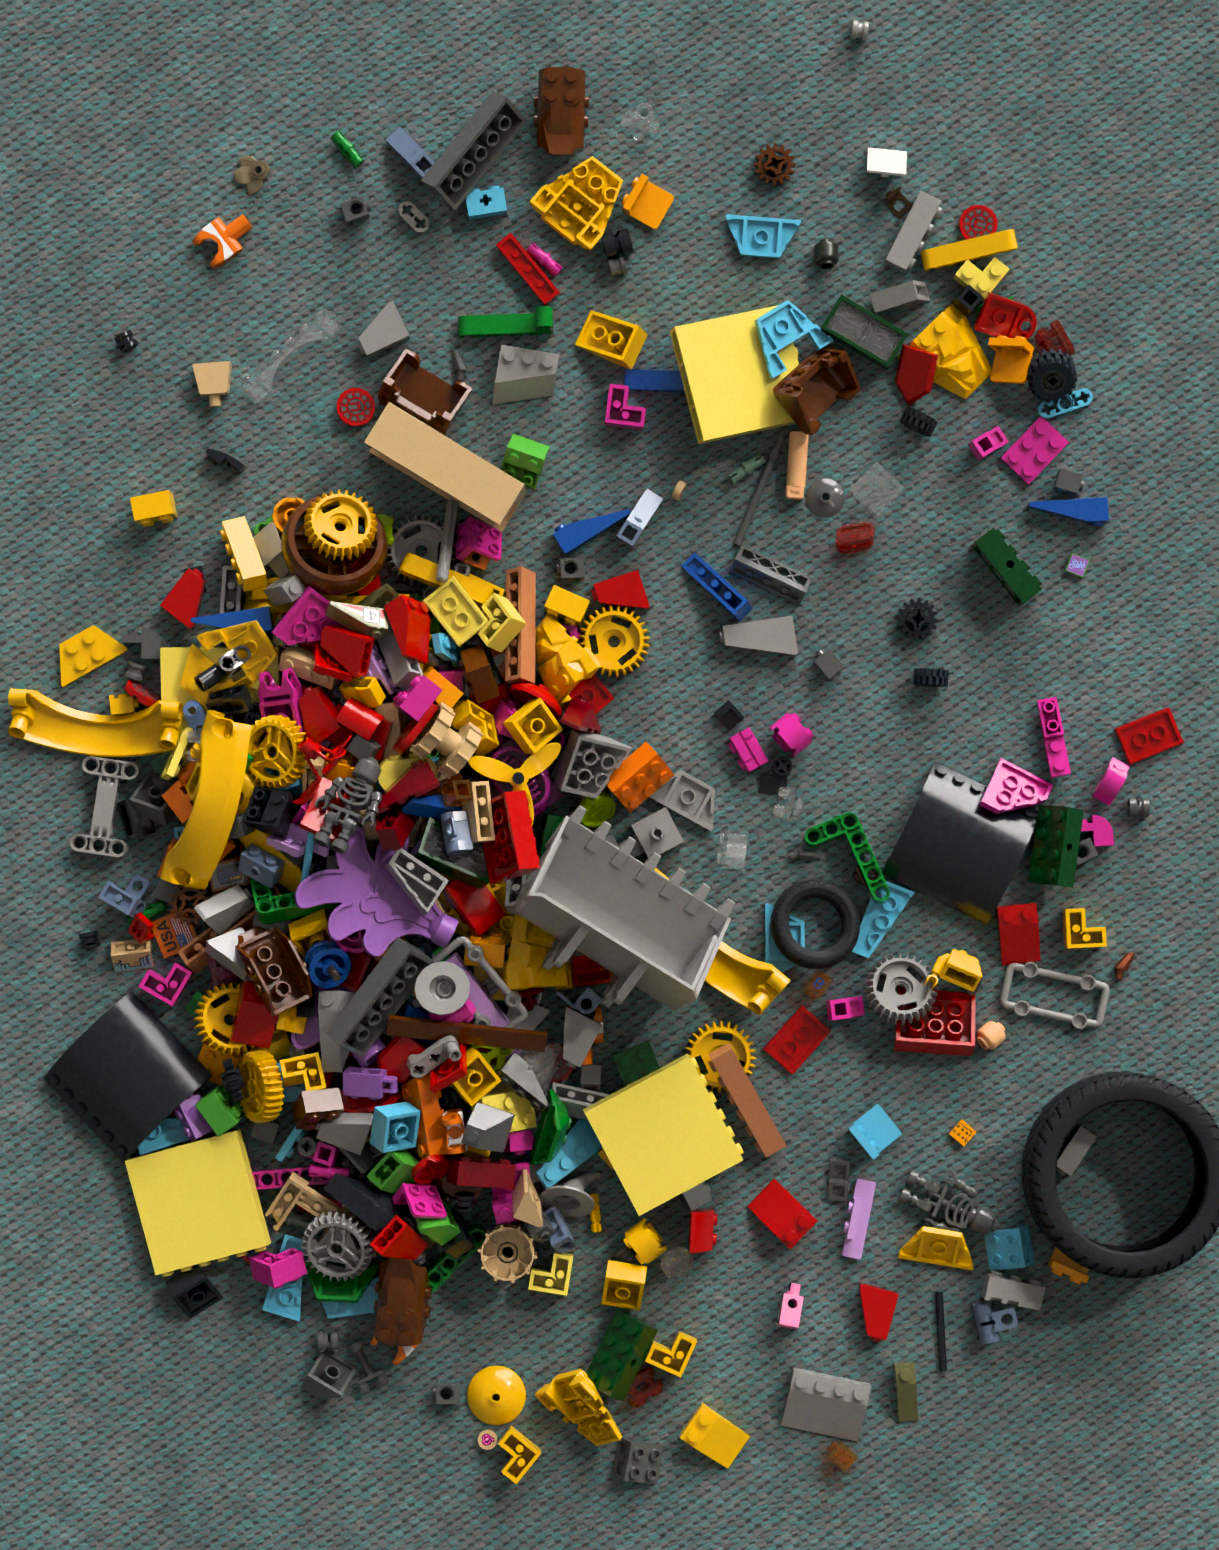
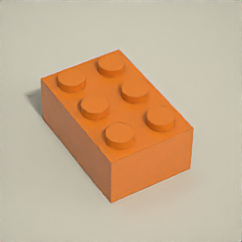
M645 742L628 756L618 769H615L606 786L628 812L631 813L671 779L674 774L658 753Z

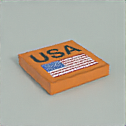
M175 912L152 921L154 924L152 931L164 959L177 954V951L198 936L193 923H191V926H188L186 920L183 924H180L181 918H173L176 914ZM189 913L184 915L185 917L190 918Z

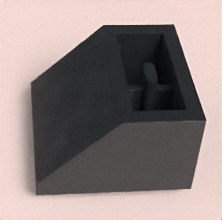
M255 786L242 822L267 835L285 838L297 807L292 801L296 799L291 792Z

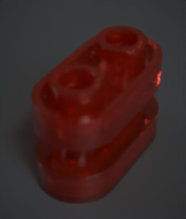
M1057 319L1049 323L1050 330L1047 331L1044 327L1036 330L1034 338L1039 346L1042 345L1046 352L1049 351V348H1054V351L1060 349L1062 353H1068L1069 357L1075 354V349ZM1054 336L1060 345L1058 348H1056L1051 339Z
M864 521L840 526L836 532V549L843 554L870 549L874 544V525Z
M651 1365L637 1373L628 1391L631 1396L627 1401L631 1407L635 1406L638 1408L646 1403L645 1399L649 1396L656 1397L663 1392L661 1389L664 1387L660 1379L654 1381L651 1377L656 1373ZM645 1381L647 1386L637 1391L635 1387Z

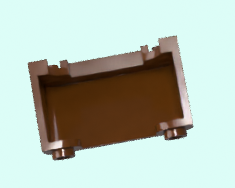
M821 348L818 351H813L773 388L776 399L801 431L808 435L818 432L821 424L817 418L837 399L851 400L861 390L847 352L830 348Z
M405 349L383 380L378 400L385 407L388 402L392 403L445 436L473 388L463 381H456L453 386L421 368L418 354Z

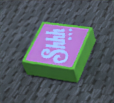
M1071 553L1065 572L1083 578L1090 559Z

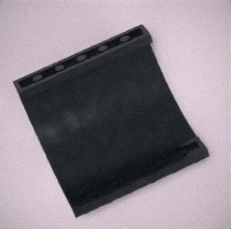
M934 761L907 824L891 855L888 856L884 864L882 874L987 925L1025 852L1037 822L1038 811L1025 807L995 814L979 805L987 786Z
M131 991L91 1025L57 1060L43 1079L124 1163L181 1103L198 1088H202L213 1075Z

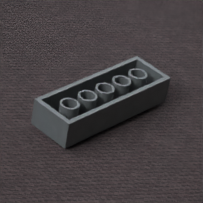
M493 91L422 178L421 182L442 205L456 210L527 120L506 96Z
M397 937L326 1033L339 1046L364 1057L387 1026L388 1016L397 1013L415 989L418 975L424 968L434 963V961L421 949Z

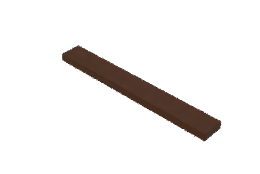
M396 1015L388 1016L386 1033L389 1036L435 1041L447 1035H452L458 1043L545 1052L547 1032Z

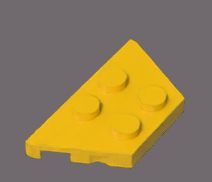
M94 625L60 643L62 687L129 651V649Z
M192 644L180 686L208 710L205 704L209 693L230 688V685L235 681L229 678L221 684L217 683L205 692L201 691L195 684L194 677L215 663Z
M923 1226L898 1253V1258L973 1270L974 1263L961 1232Z

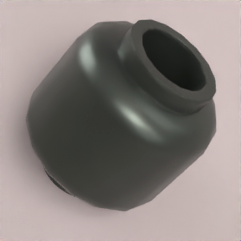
M822 239L813 247L815 264L821 269L833 268L839 261L838 245L830 239Z

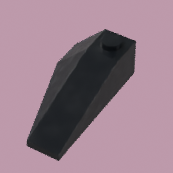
M335 1173L324 1187V1190L378 1233L386 1227L395 1215L403 1219L409 1209L408 1205L394 1204L392 1200L393 1193L383 1191L376 1186Z

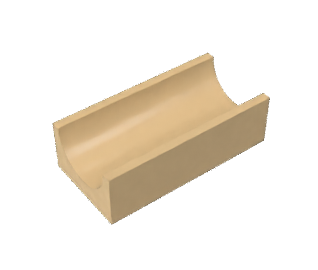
M388 402L364 441L365 444L371 447L369 450L371 454L445 499L458 501V507L486 524L497 528L501 533L526 495L525 484Z

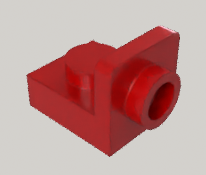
M140 912L135 914L128 932L141 944L154 938V934L151 932L154 924Z

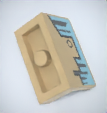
M136 939L111 942V959L115 972L153 968L151 940L141 944Z

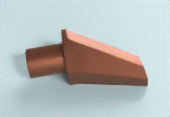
M1128 952L1114 966L1117 969L1116 979L1123 980L1124 971H1128L1135 953Z

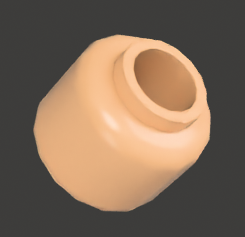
M988 1021L977 1031L976 1040L983 1049L994 1050L1006 1039L1005 1028L1000 1022Z

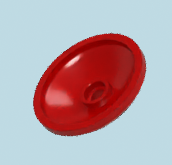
M516 683L509 688L511 695L523 705L530 699L541 698L556 720L562 717V709L559 703L549 693V688L542 684L537 686L531 683Z

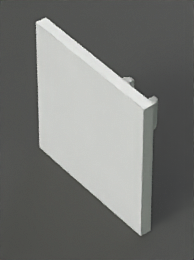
M868 148L867 172L881 174V177L889 178V175L906 176L907 151Z

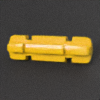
M589 1194L595 1203L593 1211L590 1213L591 1231L594 1233L601 1232L598 1194Z

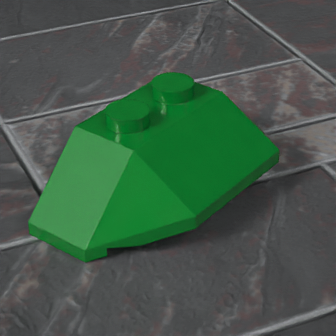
M549 1089L547 1095L549 1107L542 1111L534 1136L533 1150L529 1152L532 1165L551 1162L560 1152L561 1145L565 1144L566 1130L571 1126V1117L568 1115L566 1106L552 1089Z

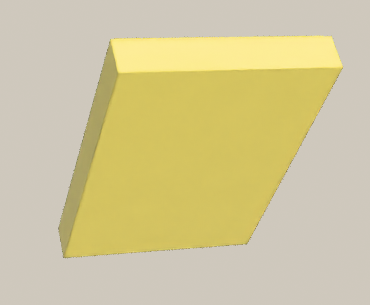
M454 576L423 600L459 647L475 636L489 621Z

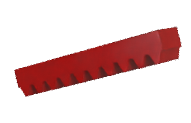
M509 233L496 244L498 250L536 294L543 305L546 306L560 294L558 289L512 233Z

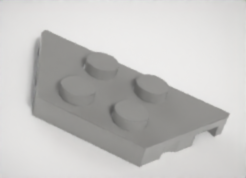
M680 770L650 796L651 799L712 832L715 789Z

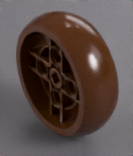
M316 497L305 501L292 512L282 532V554L291 574H296L305 587L309 585L318 593L330 596L351 594L369 585L382 570L388 551L387 535L379 517L376 515L377 532L375 539L371 542L370 548H366L364 554L359 551L358 558L352 554L351 560L347 556H344L343 561H341L340 556L333 560V555H329L326 558V552L324 551L319 554V547L313 549L311 543H308V537L305 536V532H298L305 523L304 518L307 509L310 508L311 502H315ZM331 506V507H328V508L324 509L322 512H323V514H324V513H326V512H328V511H331V510H333V509H335V508H337V507H339V506ZM358 518V523L365 529L363 518ZM336 524L338 527L336 528L337 531H344L346 529L344 524ZM358 528V534H364V533H365V532H360V530H359V528ZM322 534V537L327 541L339 545L336 541ZM302 557H309L310 561H311L317 568H319V569L322 570V571H325L326 574H325V573H322V572H319V571L315 570L314 568H312L311 566H309V565L302 559ZM361 557H372L369 563L362 569L346 575V571L354 567ZM331 561H338L340 564L335 565Z

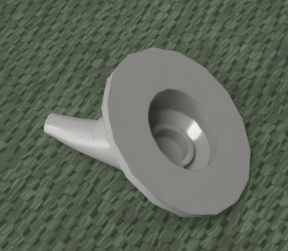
M444 961L432 963L424 968L417 977L415 984L416 999L412 1001L414 1008L423 1007L433 1014H452L459 1010L468 999L470 992L469 978L463 969L453 963Z
M586 1173L565 1182L561 1186L548 1187L541 1193V1204L547 1210L555 1206L565 1217L586 1216L593 1211L595 1203L593 1198L585 1192V1189L588 1187V1184L601 1178V1174Z

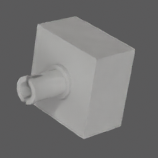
M666 807L631 825L648 858L654 852L660 855L684 842Z

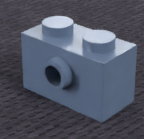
M251 843L240 856L238 871L272 889L282 878L285 861Z

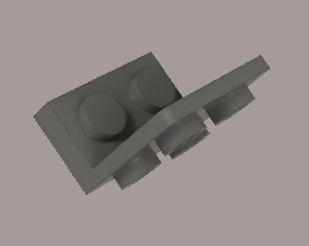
M622 1437L618 1441L612 1476L626 1482L657 1484L664 1446L635 1442Z

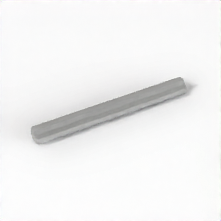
M450 499L446 506L436 580L441 583H445L449 576L458 511V501Z

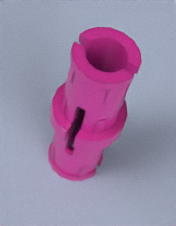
M534 242L526 250L530 256L539 262V266H543L554 277L562 271L563 267Z
M310 1164L309 1177H321L331 1180L335 1173L347 1177L350 1176V1168Z

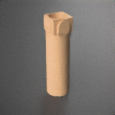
M792 431L789 434L785 488L786 499L803 500L809 435L800 431Z

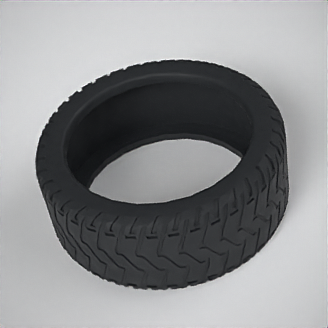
M1125 1071L1106 1072L1105 1074L1093 1075L1090 1078L1087 1077L1065 1088L1045 1106L1035 1120L1033 1128H1031L1027 1137L1022 1158L1021 1171L1024 1195L1030 1213L1039 1229L1067 1257L1099 1274L1127 1279L1146 1278L1165 1273L1184 1264L1201 1251L1208 1241L1212 1239L1219 1227V1126L1211 1114L1205 1110V1107L1198 1100L1194 1099L1191 1094L1174 1084L1149 1075ZM1138 1101L1150 1103L1172 1117L1187 1137L1193 1153L1195 1168L1192 1194L1183 1213L1171 1227L1159 1236L1133 1245L1116 1246L1099 1243L1085 1237L1076 1230L1064 1213L1057 1195L1055 1178L1059 1152L1067 1135L1075 1125L1092 1111L1115 1102Z

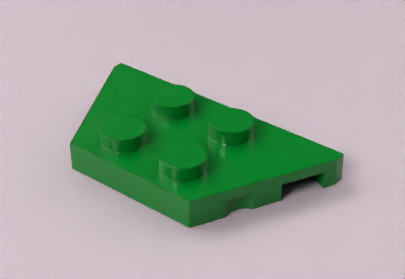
M305 1261L307 1276L318 1302L358 1303L379 1270L378 1264H369L360 1276L356 1275L354 1279L349 1277L347 1281L342 1277L338 1282L336 1277H333L330 1281V1276L326 1275L323 1278L322 1272L316 1274L317 1268H310L312 1262ZM330 1262L335 1265L346 1266L342 1263Z

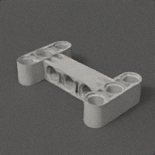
M89 756L82 762L83 770L88 774L99 775L90 835H74L70 840V846L78 852L124 857L129 850L127 843L122 840L112 839L121 779H137L141 773L140 767L132 762ZM91 760L97 763V767L93 771L88 769V763ZM110 763L116 765V771L112 774H109L107 771V766ZM129 766H133L136 771L132 777L126 774ZM79 837H82L85 841L82 848L76 846V840ZM99 840L104 843V848L101 851L95 849V843ZM118 843L123 845V852L121 854H117L114 851V847Z

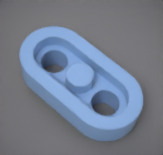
M191 700L184 705L183 714L188 726L194 730V736L200 738L201 732L197 730V726H203L206 713L198 701ZM190 707L196 709L195 714L189 712Z

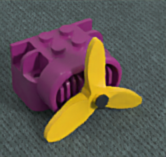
M510 738L486 757L473 756L469 759L468 763L471 768L488 777L500 794L511 791H525L529 802L528 809L532 819V826L533 821L563 797L549 779L551 774L547 770L560 753V743L547 744L535 754H524L517 742Z

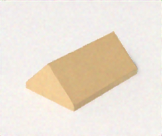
M524 1169L512 1193L513 1218L540 1228L543 1227L541 1201L527 1169Z

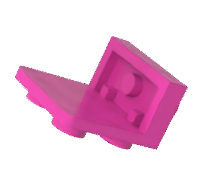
M470 516L462 524L458 525L455 532L457 535L455 544L456 559L463 561L472 551L497 562L501 559L502 533L497 528Z
M402 1183L392 1197L394 1204L408 1205L412 1216L415 1218L444 1219L447 1216L436 1185Z

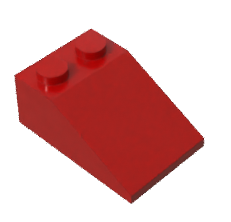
M402 594L386 604L384 608L402 656L425 665L428 663L429 610L425 603Z
M1027 903L997 907L995 912L1001 964L1009 965L1011 963L1041 961L1037 904Z
M245 981L241 983L230 1041L269 1049L279 1015L272 1017L260 995L257 994L254 988L255 983Z
M775 1178L747 1206L790 1250L818 1221Z
M697 1208L690 1211L689 1253L712 1250V1245H716L717 1234L713 1233V1226H717L718 1214H714V1209Z

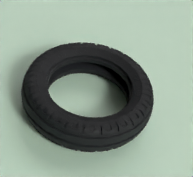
M805 880L790 886L776 901L771 914V933L777 948L789 961L803 968L825 969L840 963L852 952L860 933V918L855 903L842 888L824 880ZM806 898H821L835 907L841 918L842 929L840 937L834 946L824 951H811L803 948L795 941L790 932L789 917L793 907L799 901Z

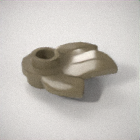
M246 155L239 158L241 167L235 171L233 181L239 184H246L248 195H252L263 187V180L269 175V166L264 161H257L254 157ZM261 167L262 171L258 174L257 168Z

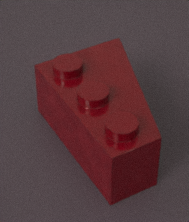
M410 796L403 804H391L392 807L389 810L378 814V818H376V832L383 850L396 851L401 849L420 817L402 813L401 811L413 799V796Z
M460 1156V1159L448 1158L450 1168L446 1175V1181L459 1186L514 1189L516 1165L511 1164L510 1160L498 1159V1162H491L490 1158H479V1160H472V1157Z

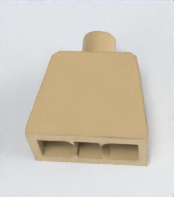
M230 361L193 364L200 396L209 397V407H221L220 396L229 395L232 369Z

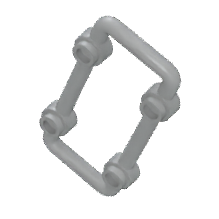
M461 936L456 938L432 958L434 963L440 962L463 944L468 950V958L480 964L506 996V1004L511 1008H516L520 1013L504 1027L516 1028L527 1018L528 1013L521 1003L520 993L509 989L483 957V948L479 945H473L467 937ZM476 1010L473 1015L475 1024L490 1026V1018L486 1015H480Z
M1033 962L1025 964L1011 963L1007 966L1000 1003L1004 1008L1014 1010L1019 1016L1033 1014L1069 1022L1078 1029H1082L1085 1026L1097 1028L1103 1023L1110 989L1106 983L1095 980L1092 975L1074 976L1038 968ZM1014 970L1023 972L1029 978L1038 975L1079 984L1084 990L1101 989L1096 1020L1087 1019L1082 1013L1069 1015L1033 1007L1024 1000H1019L1016 1003L1008 1001Z

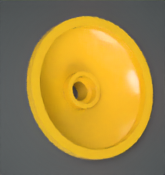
M489 1366L480 1370L470 1381L467 1390V1401L472 1413L482 1422L491 1425H502L514 1420L522 1411L526 1400V1390L523 1381L517 1373L504 1366ZM493 1394H498L500 1399L494 1400L492 1398Z

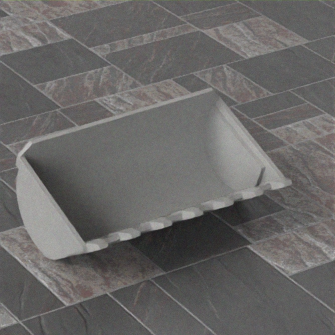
M579 805L569 817L567 815L564 817L545 844L546 850L539 859L540 868L528 875L513 908L515 913L556 937L541 967L548 971L553 965L560 968L577 950L614 973L602 994L601 1004L608 1008L613 1002L620 1005L634 986L673 1011L680 1009L687 1002L692 1004L700 993L731 918L728 916L735 902L728 898L718 910L704 902L710 886L703 883L694 894H691L679 886L686 871L678 868L667 879L655 871L661 858L659 854L654 852L643 864L630 855L636 843L635 839L629 836L619 848L605 840L611 828V824L604 821L595 832L581 825L580 823L586 809Z

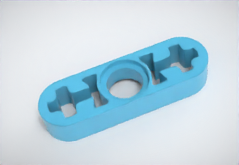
M1082 388L1073 391L1070 396L1067 394L1066 399L1070 401V407L1068 409L1061 408L1060 398L1056 402V408L1059 412L1056 413V409H1053L1049 412L1050 415H1047L1046 412L1042 413L1044 405H1047V407L1054 406V400H1051L1050 403L1043 401L1038 406V415L1044 419H1049L1088 406L1093 399L1092 392L1089 389ZM1082 392L1084 395L1089 396L1086 399V403L1080 400L1076 402L1078 406H1074V399L1079 398Z

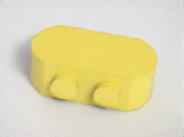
M412 752L409 753V756L401 757V754L389 755V758L384 759L379 764L381 774L378 781L381 787L386 791L407 768L411 767L413 761L420 758ZM424 756L422 761L424 759L427 760L437 778L438 771L435 763L429 756Z

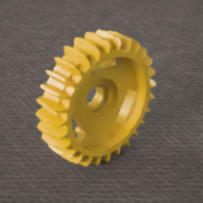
M338 489L337 494H334L331 490L329 496L323 493L322 499L316 497L315 502H311L310 508L306 511L304 518L305 536L308 537V543H313V549L319 547V554L323 551L326 552V558L329 555H333V560H335L337 556H340L341 561H343L344 556H347L351 560L352 554L358 558L359 551L364 554L366 548H370L371 542L375 539L377 532L376 514H372L373 507L367 508L368 501L362 503V496L358 499L355 498V492L352 496L348 495V490L341 494L340 489ZM331 506H339V507H337V508H335V509H333V510H331V511H328V512H326V513H324V514H323V512H322L324 509H326V508H328V507H331ZM358 518H363L364 534H358ZM337 523H342L346 529L344 531H337L334 526ZM322 534L336 541L339 545L327 541L322 537Z
M610 605L609 611L602 607L601 614L595 610L596 617L589 615L591 621L590 623L584 621L587 628H580L584 635H579L583 642L578 644L591 650L589 636L596 635L599 654H594V656L601 665L599 668L601 669V675L607 671L608 677H611L612 672H615L616 677H618L619 672L622 671L623 675L626 676L627 669L631 673L633 672V665L639 668L640 666L637 661H645L641 655H648L644 648L650 647L649 644L645 643L650 637L644 636L648 629L642 630L645 622L638 623L640 616L634 618V611L627 614V607H625L623 612L620 611L619 605L616 610H613L612 605ZM616 616L630 621V628L611 622L612 617ZM610 637H618L620 644L617 647H611L608 643ZM633 648L637 654L621 665L618 660Z
M269 715L255 721V725H250L251 736L248 753L254 759L247 770L251 771L249 777H256V783L261 782V786H267L268 788L288 787L290 784L296 783V779L301 778L300 773L306 772L303 766L308 765L305 759H303L305 755L297 749L306 733L299 732L301 726H296V721H290V718L283 717L282 715ZM267 731V736L259 745L262 735ZM272 746L276 749V756L274 758L269 753ZM265 768L278 770L280 773L279 777L270 775Z
M223 983L220 985V990L217 986L213 987L214 993L208 990L206 993L209 997L203 995L201 999L204 1003H197L201 1009L194 1011L199 1014L198 1017L193 1019L194 1021H199V1024L194 1026V1028H200L201 1030L197 1033V1036H204L201 1042H209L206 1048L213 1045V1052L220 1049V1055H224L226 1050L228 1056L232 1055L233 1050L235 1055L240 1054V1049L245 1053L247 1052L246 1046L252 1049L254 1046L230 1040L225 1044L211 1034L215 1030L231 1039L233 1024H225L224 1017L230 1014L235 1018L240 984H236L235 988H233V983H229L226 988ZM227 994L230 1000L216 1008L212 1007L211 1003Z
M713 1021L711 1028L706 1023V1030L703 1031L699 1027L700 1034L693 1033L695 1040L688 1039L692 1046L685 1047L686 1050L690 1051V1054H688L690 1058L701 1055L708 1071L704 1075L708 1083L705 1087L710 1086V1092L717 1088L718 1093H720L722 1086L717 1079L720 1077L718 1071L713 1072L708 1063L711 1061L708 1054L728 1043L738 1060L745 1062L743 1066L745 1073L753 1074L749 1067H755L751 1060L757 1059V1057L751 1056V1053L756 1052V1049H750V1046L754 1043L746 1041L750 1037L749 1035L742 1036L744 1029L739 1032L737 1031L738 1025H735L733 1029L730 1028V1022L723 1026V1021H720L719 1026H716V1023ZM713 1032L733 1034L732 1041L712 1039ZM698 1067L696 1070H697V1072H698V1074H699V1076H700V1075H701V1072H700V1069H699V1067Z
M265 1050L247 1052L240 1058L238 1063L245 1088L240 1089L243 1100H240V1106L243 1107L246 1117L254 1123L273 1121L280 1115L281 1106L284 1104L282 1098L285 1097L283 1095L284 1088L282 1087L284 1081L281 1080L282 1074L279 1072L280 1067L277 1066V1061L274 1060V1056L270 1052Z

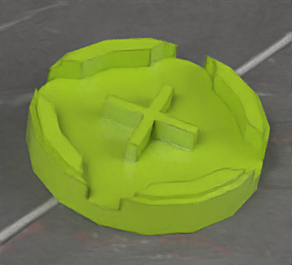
M603 792L599 794L597 799L585 797L579 804L586 809L581 822L587 827L600 826L608 818L610 820L616 811V804L612 797Z

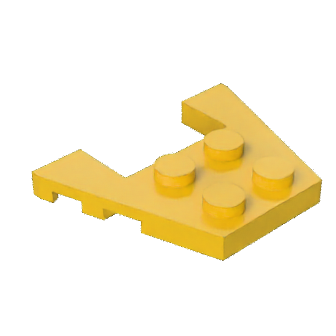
M257 620L201 633L196 636L205 651H208L222 641L229 650L239 645L247 646L250 649V659L241 666L246 675L232 683L230 687L246 683L248 690H250L259 678V674L265 671L278 654V651ZM237 650V655L240 658L245 659L247 657L244 650Z

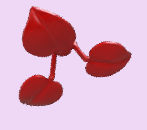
M344 726L343 732L332 750L313 742L309 737H305L298 745L297 749L305 755L303 759L307 761L316 779L292 803L295 805L307 803L320 786L321 778L310 761L311 758L315 760L320 756L328 762L322 770V774L325 776L344 757L346 753L344 746L353 735L347 727ZM321 750L330 753L329 757H332V759H329L324 754H322Z

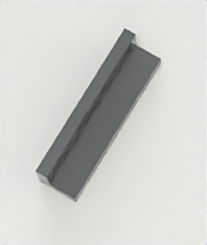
M744 545L741 546L729 571L800 605L812 580L811 577ZM742 553L749 555L751 559L742 557ZM764 562L768 564L769 567H763L760 563ZM778 571L785 572L787 576L780 575ZM796 579L806 582L805 586L797 583Z

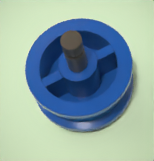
M323 940L316 942L308 949L304 956V962L308 967V974L313 983L319 987L332 988L338 986L345 981L350 973V958L335 941Z

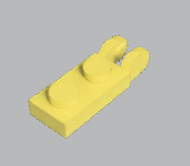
M186 727L180 731L176 748L171 751L161 778L169 780L176 777L179 773V762L181 759H184L188 750L186 745L194 738L192 727Z

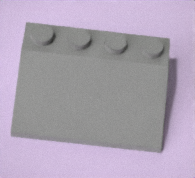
M793 1367L781 1426L858 1442L868 1405L871 1385L866 1382Z

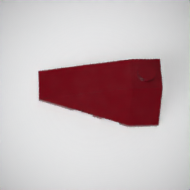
M580 694L578 697L574 696L560 722L580 731L594 732L600 735L602 728L593 704L589 703L590 699Z
M422 759L413 761L411 767L407 768L382 794L381 803L378 805V814L389 810L393 803L395 805L403 804L411 795L418 797L440 786L426 759L423 761Z

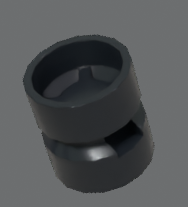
M628 228L618 230L615 235L612 232L603 234L602 243L607 260L618 257L619 253L622 255L634 253Z

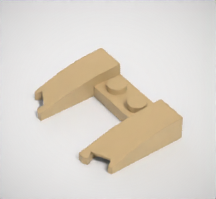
M292 1172L265 1213V1216L273 1215L277 1222L273 1228L275 1231H278L295 1204L318 1217L322 1213L327 1215L330 1210L333 1215L337 1210H339L340 1215H343L346 1211L348 1217L354 1213L343 1204L339 1207L308 1186L310 1182ZM326 1228V1230L324 1231V1233H323L322 1236L320 1237L319 1241H320V1240L322 1239V1237L327 1233V1231L329 1230L328 1228ZM333 1244L332 1249L336 1251L339 1245Z

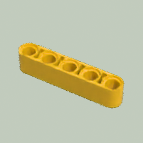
M1009 229L926 249L920 253L924 271H930L929 269L931 268L939 269L964 263L966 260L973 261L1018 249L1014 229Z
M406 553L398 570L401 574L436 589L444 584L436 580L438 564L412 553ZM449 569L448 580L454 576L477 606L481 607L492 595L494 589L491 586Z

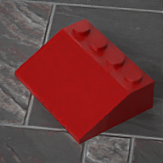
M525 791L503 792L491 799L495 840L482 843L490 885L529 874L540 868V860L535 846L536 839L532 830V819L528 809L529 802Z
M897 988V994L904 995L906 993L905 988ZM936 990L934 992H937V997L933 998L935 1003L931 1005L932 1009L930 1012L926 1011L925 1017L920 1015L919 1021H916L913 1017L911 1024L908 1019L905 1020L904 1025H902L901 1020H898L895 1024L894 1051L972 1056L975 1048V995H970L966 992ZM913 1003L897 1008L898 1010H910L916 1008V1004Z

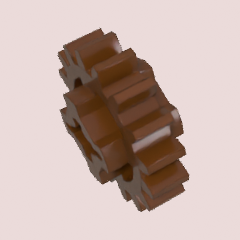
M774 143L773 148H770L767 144L765 151L760 149L761 156L756 155L755 159L758 162L753 164V167L758 168L754 173L760 174L759 181L765 179V185L772 182L773 187H775L776 182H779L782 186L784 179L789 182L790 177L788 175H794V171L791 168L796 167L795 163H791L795 159L794 156H789L791 150L784 151V145L777 148L776 143ZM775 153L781 154L783 157H779ZM767 155L768 161L762 165V160ZM772 161H774L775 164L779 163L777 169H775L774 166H771ZM788 165L786 172L782 174V167ZM766 173L773 174L774 177H770Z
M182 885V890L179 888L175 889L176 895L171 894L174 901L169 902L170 905H173V908L169 911L176 913L173 917L174 919L181 918L180 924H183L186 920L188 926H191L192 921L198 925V919H203L194 908L186 909L188 905L187 900H195L193 903L195 907L201 900L204 902L211 897L205 896L207 893L206 889L201 892L200 889L187 888ZM194 891L197 894L188 896L185 892ZM180 898L182 900V904L178 910V900ZM188 912H191L195 915V917L188 918L184 915Z

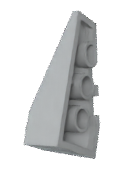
M319 991L318 1014L323 1072H343L350 1050L339 1046L326 1032L356 992Z

